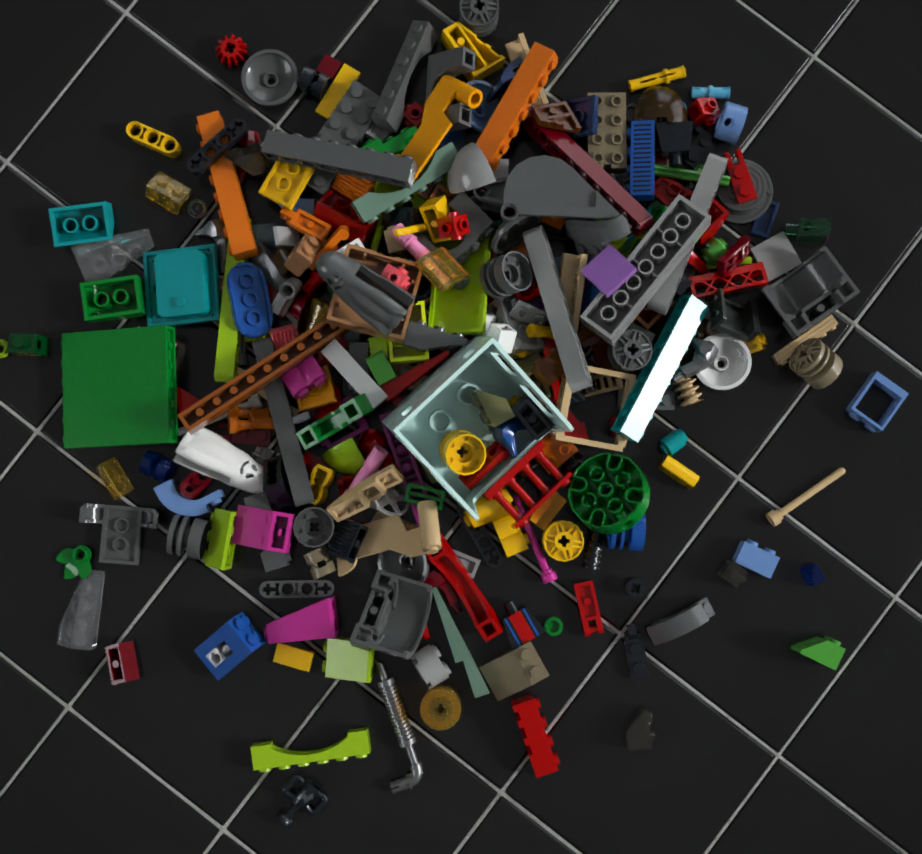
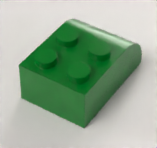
M138 275L80 283L84 321L109 322L147 316L143 279Z

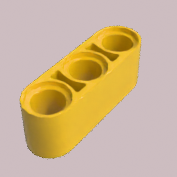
M132 121L126 126V133L134 142L170 158H176L181 154V146L172 136L137 121ZM136 129H140V133L134 136L133 132ZM152 137H158L155 143H150ZM170 144H175L173 150H167Z

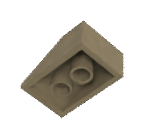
M531 641L514 650L510 649L479 667L497 701L550 676Z

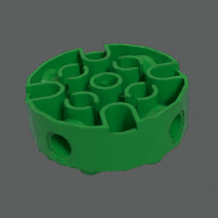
M600 453L584 461L572 476L573 480L568 490L571 509L589 529L598 533L618 534L631 529L643 518L649 506L650 487L647 478L641 469L626 456Z

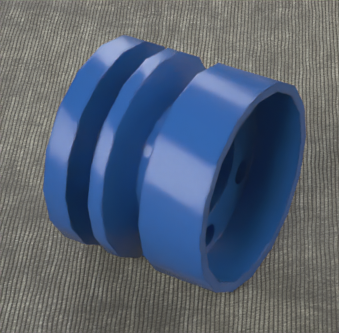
M644 514L643 518L631 529L618 534H606L608 549H614L617 541L618 550H622L625 541L629 551H643L646 535V515Z

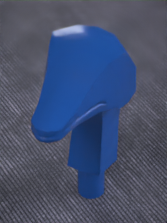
M511 418L493 429L494 439L507 449L512 457L517 455L516 432L526 430L517 418Z

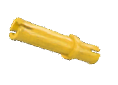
M684 65L677 68L669 70L666 68L662 69V72L628 80L630 92L662 83L669 84L672 80L685 78L686 70Z

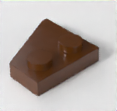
M566 101L533 106L531 109V114L538 126L572 133H580L582 127Z

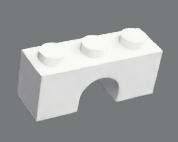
M487 309L485 334L472 335V337H493L507 353L511 354L517 331L508 324L495 323L497 316Z

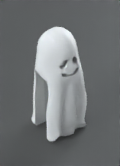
M204 427L192 435L188 431L184 434L175 451L177 453L173 460L175 463L253 494L264 492V466L255 461L249 454L235 447L217 433Z

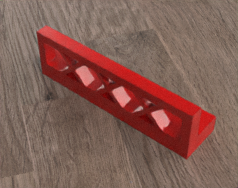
M763 262L736 267L725 278L717 276V271L688 277L687 280H692L693 282L687 288V292L690 291L697 299L710 297L711 294L718 290L713 286L726 284L723 288L724 294L768 285L769 281ZM762 276V280L755 281L751 279L754 277ZM740 280H745L741 285H736L732 283ZM707 288L704 293L696 294V290Z

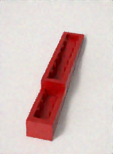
M446 350L381 385L380 388L388 396L386 398L387 402L390 403L450 357L449 352Z

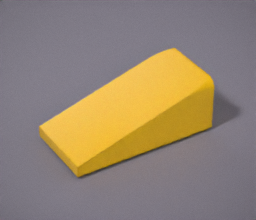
M277 643L273 662L310 672L315 651Z

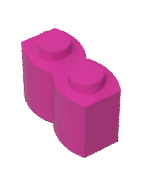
M312 355L302 361L297 367L285 373L281 379L294 398L303 399L310 394L314 387L318 388L324 385L328 375L318 359Z

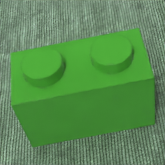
M816 636L790 647V649L835 671L846 650L840 646L841 642L824 636V638Z

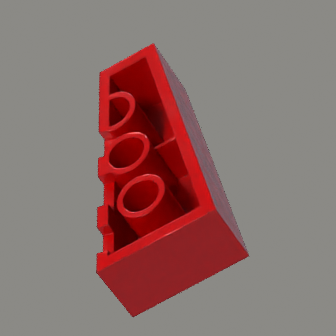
M533 693L512 699V708L536 778L559 771L557 765L560 764L557 752L553 753L551 746L554 745L551 734L547 735L545 727H548L545 716H540L538 710L542 708L539 698H534Z

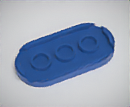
M240 262L227 275V288L234 324L243 336L260 338L270 330L273 324L266 277L264 272L255 264Z

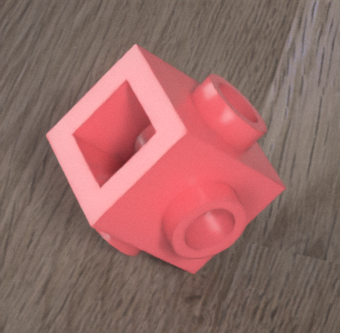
M388 263L381 273V276L405 291H408L411 286V278L407 275L409 272L400 266L395 268Z

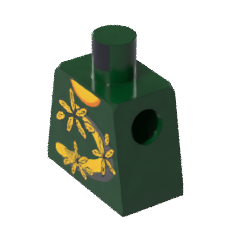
M9 333L8 353L13 356L50 357V338L38 334ZM37 342H40V348H39V349H38V347H37Z

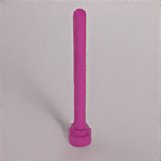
M515 495L513 496V503L515 506L517 505L518 513L522 515L525 509L519 496ZM529 521L524 526V529L542 569L540 577L543 584L556 580L558 577L555 571L549 568Z

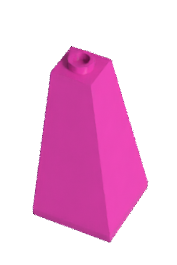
M335 595L267 623L266 628L263 629L264 639L268 640V644L336 638L340 633Z

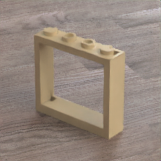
M588 366L590 373L626 379L621 403L622 409L636 382V375ZM564 373L561 378L556 408L567 419L572 391L569 388ZM565 432L551 433V439L620 452H623V448L627 444V440L618 434L615 436L614 444L565 436Z

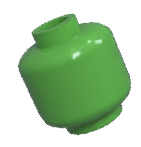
M712 237L706 242L710 244V248L700 249L702 254L700 258L707 265L716 266L718 258L729 249L727 243L720 237Z

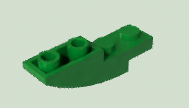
M416 126L406 127L399 132V135L396 137L390 136L383 143L379 137L375 140L369 139L363 144L361 149L372 148L380 153L388 151L394 155L401 154L418 129Z

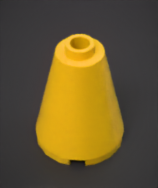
M504 486L501 489V494L511 504L514 500ZM481 495L475 502L480 519L476 521L466 511H464L465 516L462 518L468 527L472 525L473 528H476L510 514L496 500L492 498L486 500Z

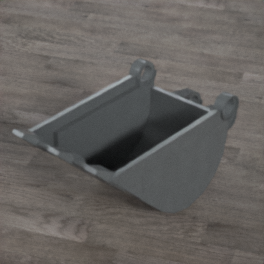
M547 155L527 158L517 164L508 177L498 178L496 182L482 186L487 191L476 193L478 188L473 189V202L476 205V200L486 202L484 206H477L484 213L499 216L505 222H513L518 215L582 218L585 220H610L620 215L573 167L560 158ZM546 233L548 240H569L567 233L565 238Z

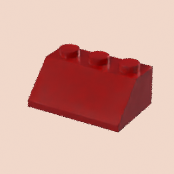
M331 188L317 202L313 216L331 225L332 232L340 225L348 226L349 237L347 240L352 242L359 238L364 245L371 237L379 219L371 224H368V222L362 223L350 204L352 200Z

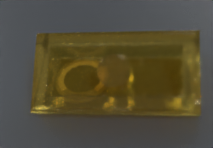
M115 457L96 467L97 473L114 501L134 490Z

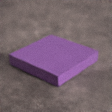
M611 244L581 270V273L607 298L637 272L636 267Z

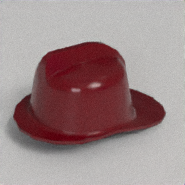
M314 291L310 296L305 292H299L289 308L290 314L298 320V333L304 330L318 304V292Z

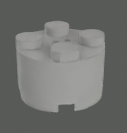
M434 644L424 646L410 658L414 660L412 663L422 680L427 684L426 686L429 690L449 678V674L452 673L448 665L444 661H440L439 657L442 655Z

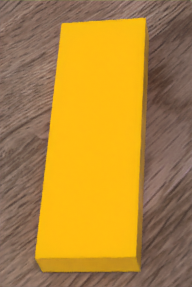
M344 63L315 112L328 120L353 81H357L361 73Z

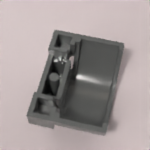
M826 246L820 248L813 256L792 272L762 289V293L784 321L782 323L793 339L808 331L860 293L859 289ZM836 287V290L832 294L831 290Z
M377 569L366 606L359 623L355 625L349 641L353 647L369 652L373 649L408 660L417 650L427 625L432 604V585ZM391 591H394L393 599L391 601L388 597V594Z

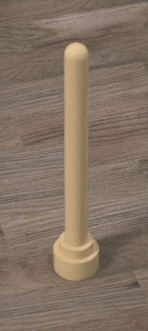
M840 467L780 510H771L766 514V518L772 526L776 527L782 522L783 516L844 475L846 472L845 468Z

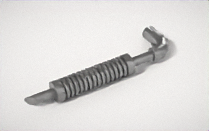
M374 659L381 681L377 684L379 689H381L380 692H383L381 695L384 696L385 707H388L386 709L389 711V718H392L390 721L393 722V729H396L394 732L397 734L395 735L398 737L397 740L399 741L400 748H406L411 762V773L406 774V777L390 781V787L393 788L392 792L395 794L408 788L413 789V786L421 780L423 770L412 745L416 743L415 736H412L414 734L411 732V725H408L410 722L407 721V714H404L406 711L403 710V703H400L402 700L399 699V692H396L398 689L395 688V680L393 677L388 678L384 664Z

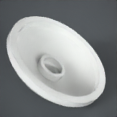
M724 333L713 334L705 338V341H711L716 345L718 354L709 367L696 374L698 379L707 387L715 390H730L743 383L752 365L751 354L746 344L742 340ZM696 351L694 352L693 360L697 356ZM723 362L725 366L721 368L717 363Z

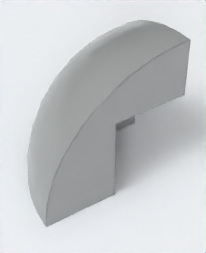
M473 142L459 150L448 171V189L451 194L473 190L496 182L485 155Z

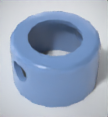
M726 101L718 117L713 137L735 145L743 129L748 107ZM727 118H730V124L728 126H725V120Z

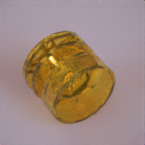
M444 684L436 685L430 690L427 689L420 705V714L424 723L431 729L439 731L447 730L456 724L461 714V699L455 689ZM439 704H442L443 708H445L442 713L435 709L439 707Z

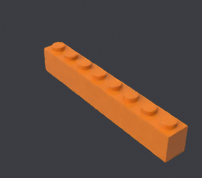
M534 42L476 142V145L485 155L492 171L498 168L500 158L507 152L509 143L517 135L522 120L524 121L527 118L529 108L537 101L540 89L546 85L551 70H554L558 64V56L555 51L538 42ZM480 187L477 190L481 192L484 187Z
M218 110L197 116L198 124L195 126L198 135L202 136L203 141H200L201 148L225 127L223 118ZM228 137L221 138L220 143L223 145L229 143ZM209 149L206 152L207 157H213L216 151ZM230 149L209 168L212 174L209 175V180L212 187L215 186L216 189L213 195L216 204L219 203L221 208L218 210L220 220L224 221L225 227H222L226 239H229L230 244L227 245L230 256H234L236 261L258 256L259 253Z

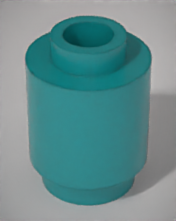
M679 428L661 439L659 448L665 455L669 454L672 456L683 448L689 439L684 431Z

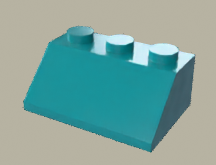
M104 201L48 209L54 247L113 239L114 216L112 203Z

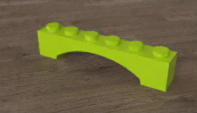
M368 727L349 729L347 736L339 742L313 751L287 750L273 745V741L253 743L250 749L253 771L259 770L260 773L271 771V768L278 767L279 770L290 768V765L298 764V767L310 765L309 762L317 761V764L328 763L330 759L345 761L350 756L365 758L371 752Z

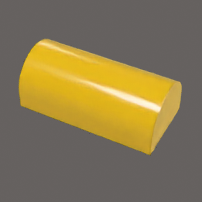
M669 455L658 466L659 470L687 489L693 488L700 478L699 475Z

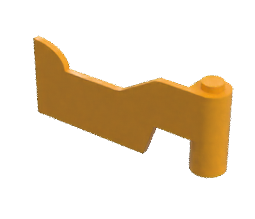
M445 75L440 79L425 102L420 127L403 152L395 154V156L400 157L407 155L415 160L418 166L415 179L453 125L444 113L454 99L472 109L477 108L483 99L481 90L450 75Z

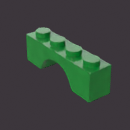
M365 393L339 406L338 409L298 431L296 435L304 449L307 450L374 411V408Z

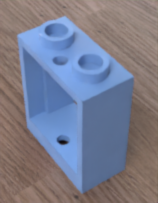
M876 371L869 375L845 410L849 412V416L852 419L863 422L865 424L864 427L869 431L880 432L884 430L909 393ZM872 384L894 398L877 423L856 409V406Z

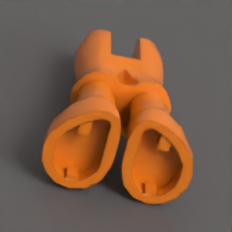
M237 405L227 412L229 434L248 429L251 431L255 429H275L269 408L251 407L250 409H243Z

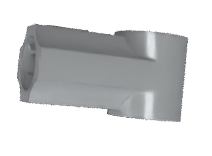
M291 277L281 284L279 292L271 305L272 312L282 316L287 314L295 297L301 291L302 283L298 278Z

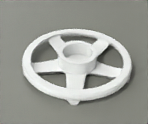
M399 483L398 485L403 489V491L406 494L404 486L401 483ZM394 486L387 489L386 495L383 496L379 503L377 499L373 501L376 509L388 516L398 514L401 516L407 512L410 503L407 502L403 511L399 510L397 501H404L405 495H399ZM390 504L395 513L387 511L383 507Z

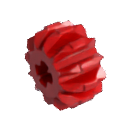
M232 34L230 39H228L227 35H224V41L218 39L220 46H215V50L218 52L216 57L221 59L222 65L227 64L231 68L234 63L236 67H239V61L245 63L244 56H248V52L245 50L247 45L242 43L241 37L236 39L235 35Z

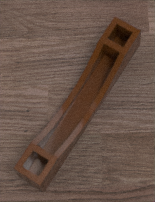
M584 325L578 329L579 333L577 334L580 343L597 336ZM557 346L548 351L549 355L547 357H539L533 363L535 366L531 370L545 389L560 379L565 373Z

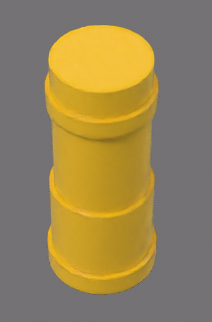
M531 323L526 328L528 337L554 339L550 326Z

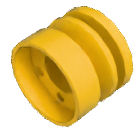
M463 429L452 430L445 434L440 441L439 456L442 462L455 473L464 476L471 475L479 471L484 465L487 456L486 447L482 440L469 431ZM462 447L464 450L460 451V454L457 453V450H460Z
M558 520L546 527L542 533L541 542L547 555L557 561L566 562L573 560L581 553L584 546V537L580 528L574 523ZM563 535L568 539L565 546L558 543V539H562Z

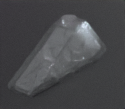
M147 228L113 235V239L108 241L78 244L71 247V250L85 282L112 278V275L119 270H124L126 265L132 260H137L143 255V252L153 248L154 243Z
M91 570L90 575L85 580L80 579L59 624L57 645L70 649L89 651L96 648L105 571Z

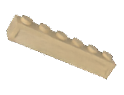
M832 314L777 351L771 358L777 366L785 365L788 363L787 360L791 357L795 348L802 342L810 338L820 337L822 339L827 335L826 332H832L836 329L838 322Z

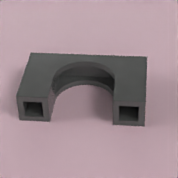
M462 46L428 55L425 102L443 76L450 75L455 78L458 75L474 72L476 52ZM461 103L449 105L444 113L453 125L447 133L471 128L472 108Z
M465 192L459 193L449 203L454 211H458V214H467L470 233L465 235L464 240L459 246L451 250H441L435 247L422 232L416 236L417 240L438 261H442L447 269L454 265L461 266L464 264L467 257L472 252L477 251L481 247V243L486 238H490L497 228L496 224Z

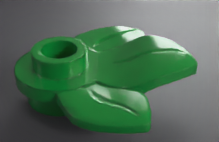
M80 545L75 549L66 548L59 553L56 560L66 564L64 579H73L79 575L85 580L90 575L92 553L87 546ZM82 552L85 553L84 558H81L80 556Z

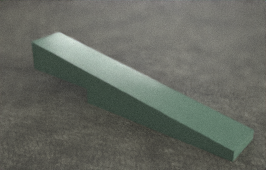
M432 587L455 663L463 661L475 698L490 694L439 589Z

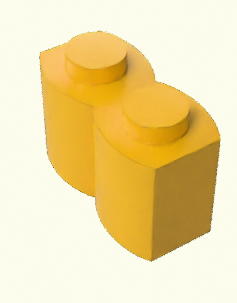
M320 464L313 468L310 484L315 502H312V504L322 506L328 497V488L335 480V470Z
M510 515L492 522L507 558L529 549L527 544H530L526 533L522 534L519 527L517 529L511 527L515 520Z

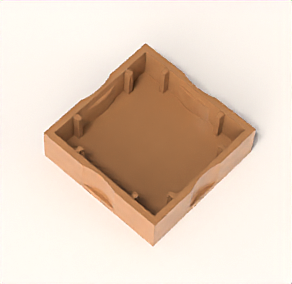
M347 243L344 255L358 261L381 275L388 263L395 268L400 266L409 272L407 275L411 278V286L407 292L416 297L424 268L423 264L398 257L384 256L374 250ZM335 293L332 296L326 323L403 344L414 301L406 309L407 314L389 336H385L364 321Z

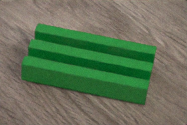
M408 482L404 502L413 504L421 502L409 499V495L440 502L439 506L437 505V509L442 510L446 491ZM413 487L442 495L441 498L410 490Z

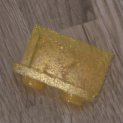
M161 171L146 185V197L176 215L180 213L181 205L192 192L190 188Z

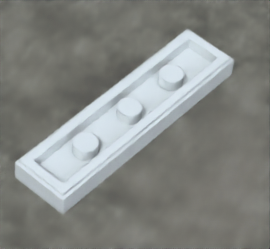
M336 339L321 351L360 395L365 393L374 409L388 397Z

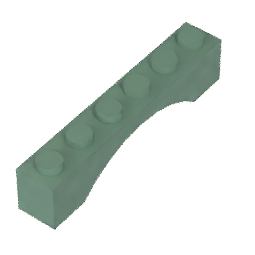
M450 142L436 150L430 157L424 171L413 182L412 189L403 188L391 193L368 192L352 201L350 204L361 222L371 224L379 219L378 214L383 211L387 214L394 210V205L399 201L403 204L411 199L410 195L417 192L419 194L428 189L426 185L433 181L436 184L444 179L443 174L449 171L455 159L454 157L458 153L455 146Z

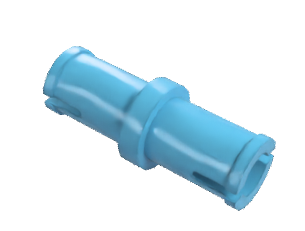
M713 85L708 87L692 86L691 99L701 97L730 99V87H713Z

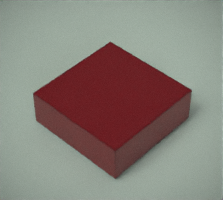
M325 54L316 70L318 73L330 76L333 81L342 67V63Z

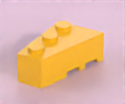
M459 21L442 30L440 41L446 50L464 46L476 52L475 71L464 74L468 82L482 80L502 68L506 58L493 51L489 44L479 40L476 34Z

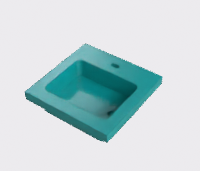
M216 244L143 252L147 326H178L220 321L221 298Z

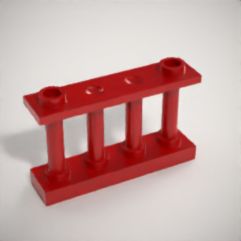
M541 440L482 494L486 500L491 498L496 500L515 520L511 525L513 529L518 527L522 529L529 522L528 518L559 487L564 488L571 481L569 478L573 475L571 472L562 474L543 454L544 451L542 449L546 445ZM533 458L535 460L538 459L557 479L550 488L529 467V462ZM519 471L521 473L524 472L543 493L536 502L515 481L516 478L514 476ZM505 485L507 487L510 486L530 507L522 515L501 494V489Z

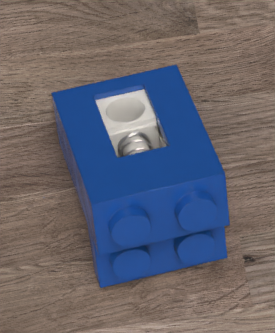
M241 612L227 621L198 646L194 652L219 681L266 641L250 622L249 618Z

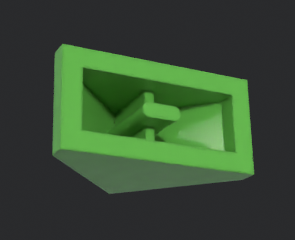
M383 350L365 359L379 386L398 377Z

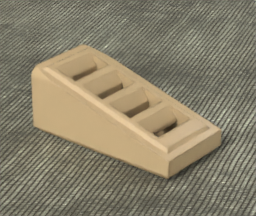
M594 375L593 380L599 379L601 389L585 394V397L623 389L622 379L615 378L616 386H613L610 376ZM605 377H607L609 388H605L603 379Z

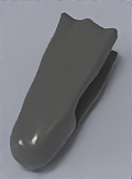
M324 252L316 261L315 267L322 280L357 315L385 336H389L392 330L397 327L407 314L406 309L415 300L414 295L365 265L339 252Z

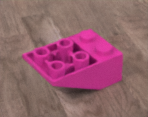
M238 505L232 543L262 550L289 553L296 514Z

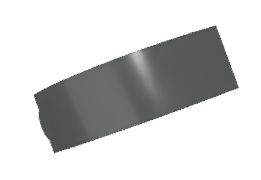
M704 597L672 616L657 620L648 626L646 630L654 646L676 639L708 622L709 618L715 615V612L707 597Z

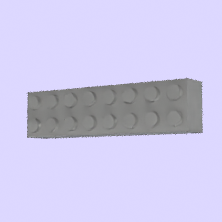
M679 194L628 256L627 260L636 267L637 272L608 298L600 291L580 316L581 324L613 346L711 225V215Z

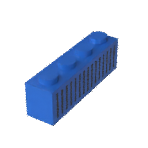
M654 120L631 121V128L627 129V138L631 140V146H627V158H630V165H627V177H630V183L626 184V191L636 201H654L656 129Z

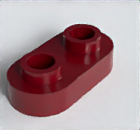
M193 471L181 482L179 493L185 499H194L212 482V478ZM203 476V477H205L206 479H205V480H201L199 477ZM186 489H191L192 492L189 493Z

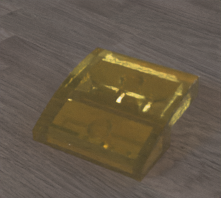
M444 247L427 253L414 263L440 292L451 289L455 283L465 280L469 275Z

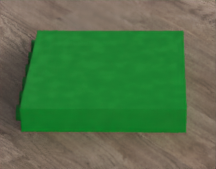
M159 325L62 333L61 366L63 378L61 383L63 386L62 422L64 425V449L178 443L175 327Z

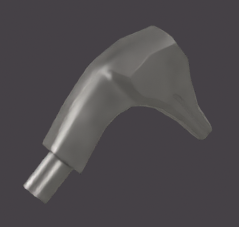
M214 219L208 221L202 229L195 231V236H209L214 239L217 245L219 273H225L228 238H225L222 227H225L224 221Z
M693 337L690 343L694 347L697 356L692 362L679 367V371L672 376V381L676 383L683 377L688 379L709 367L718 354L716 345L711 341Z

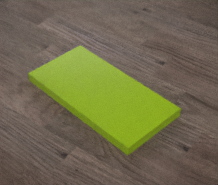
M462 235L463 239L451 241L450 239L435 243V247L441 250L454 249L462 243L465 235ZM491 237L486 238L481 243V247L477 251L472 252L467 257L466 262L461 265L470 278L465 288L455 289L452 285L444 288L432 276L428 327L434 328V326L444 328L447 333L453 334V332H457L464 336L485 334L488 294L482 287L480 271L482 265L490 260Z

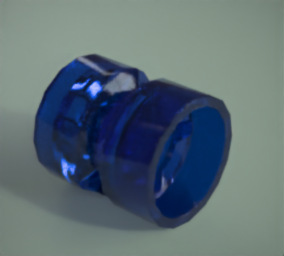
M149 450L140 463L139 473L148 477L153 475L155 480L164 483L169 479L175 462L167 457L160 458V454Z

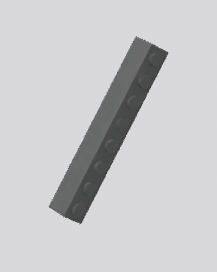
M275 129V131L267 130L261 149L266 159L412 189L418 168L415 160L407 155L400 157L388 151L380 153L372 148L361 149L353 144H347L346 146L333 140L326 142L317 137L306 138L298 133L286 134L279 129Z

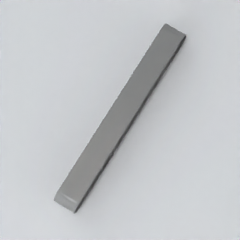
M709 153L690 199V202L706 213L710 209L729 160ZM694 246L649 300L647 309L663 315L667 314Z
M539 225L523 232V238L570 390L574 393L591 387L593 385L547 234L543 226Z

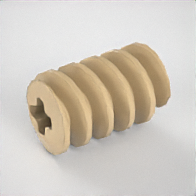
M683 377L676 383L672 382V385H678L674 391L681 392L677 399H684L680 404L681 407L704 400L698 399L702 392H695L699 385L692 384L697 380L696 378L685 379Z

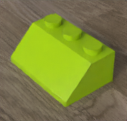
M215 508V512L212 511L210 516L212 529L207 534L209 546L203 556V561H206L205 566L224 571L232 569L236 544L232 543L237 511Z

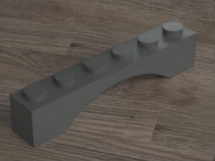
M413 20L371 116V119L381 131L397 133L404 117L405 94L411 74L420 59L432 51L438 38L437 32L429 21Z

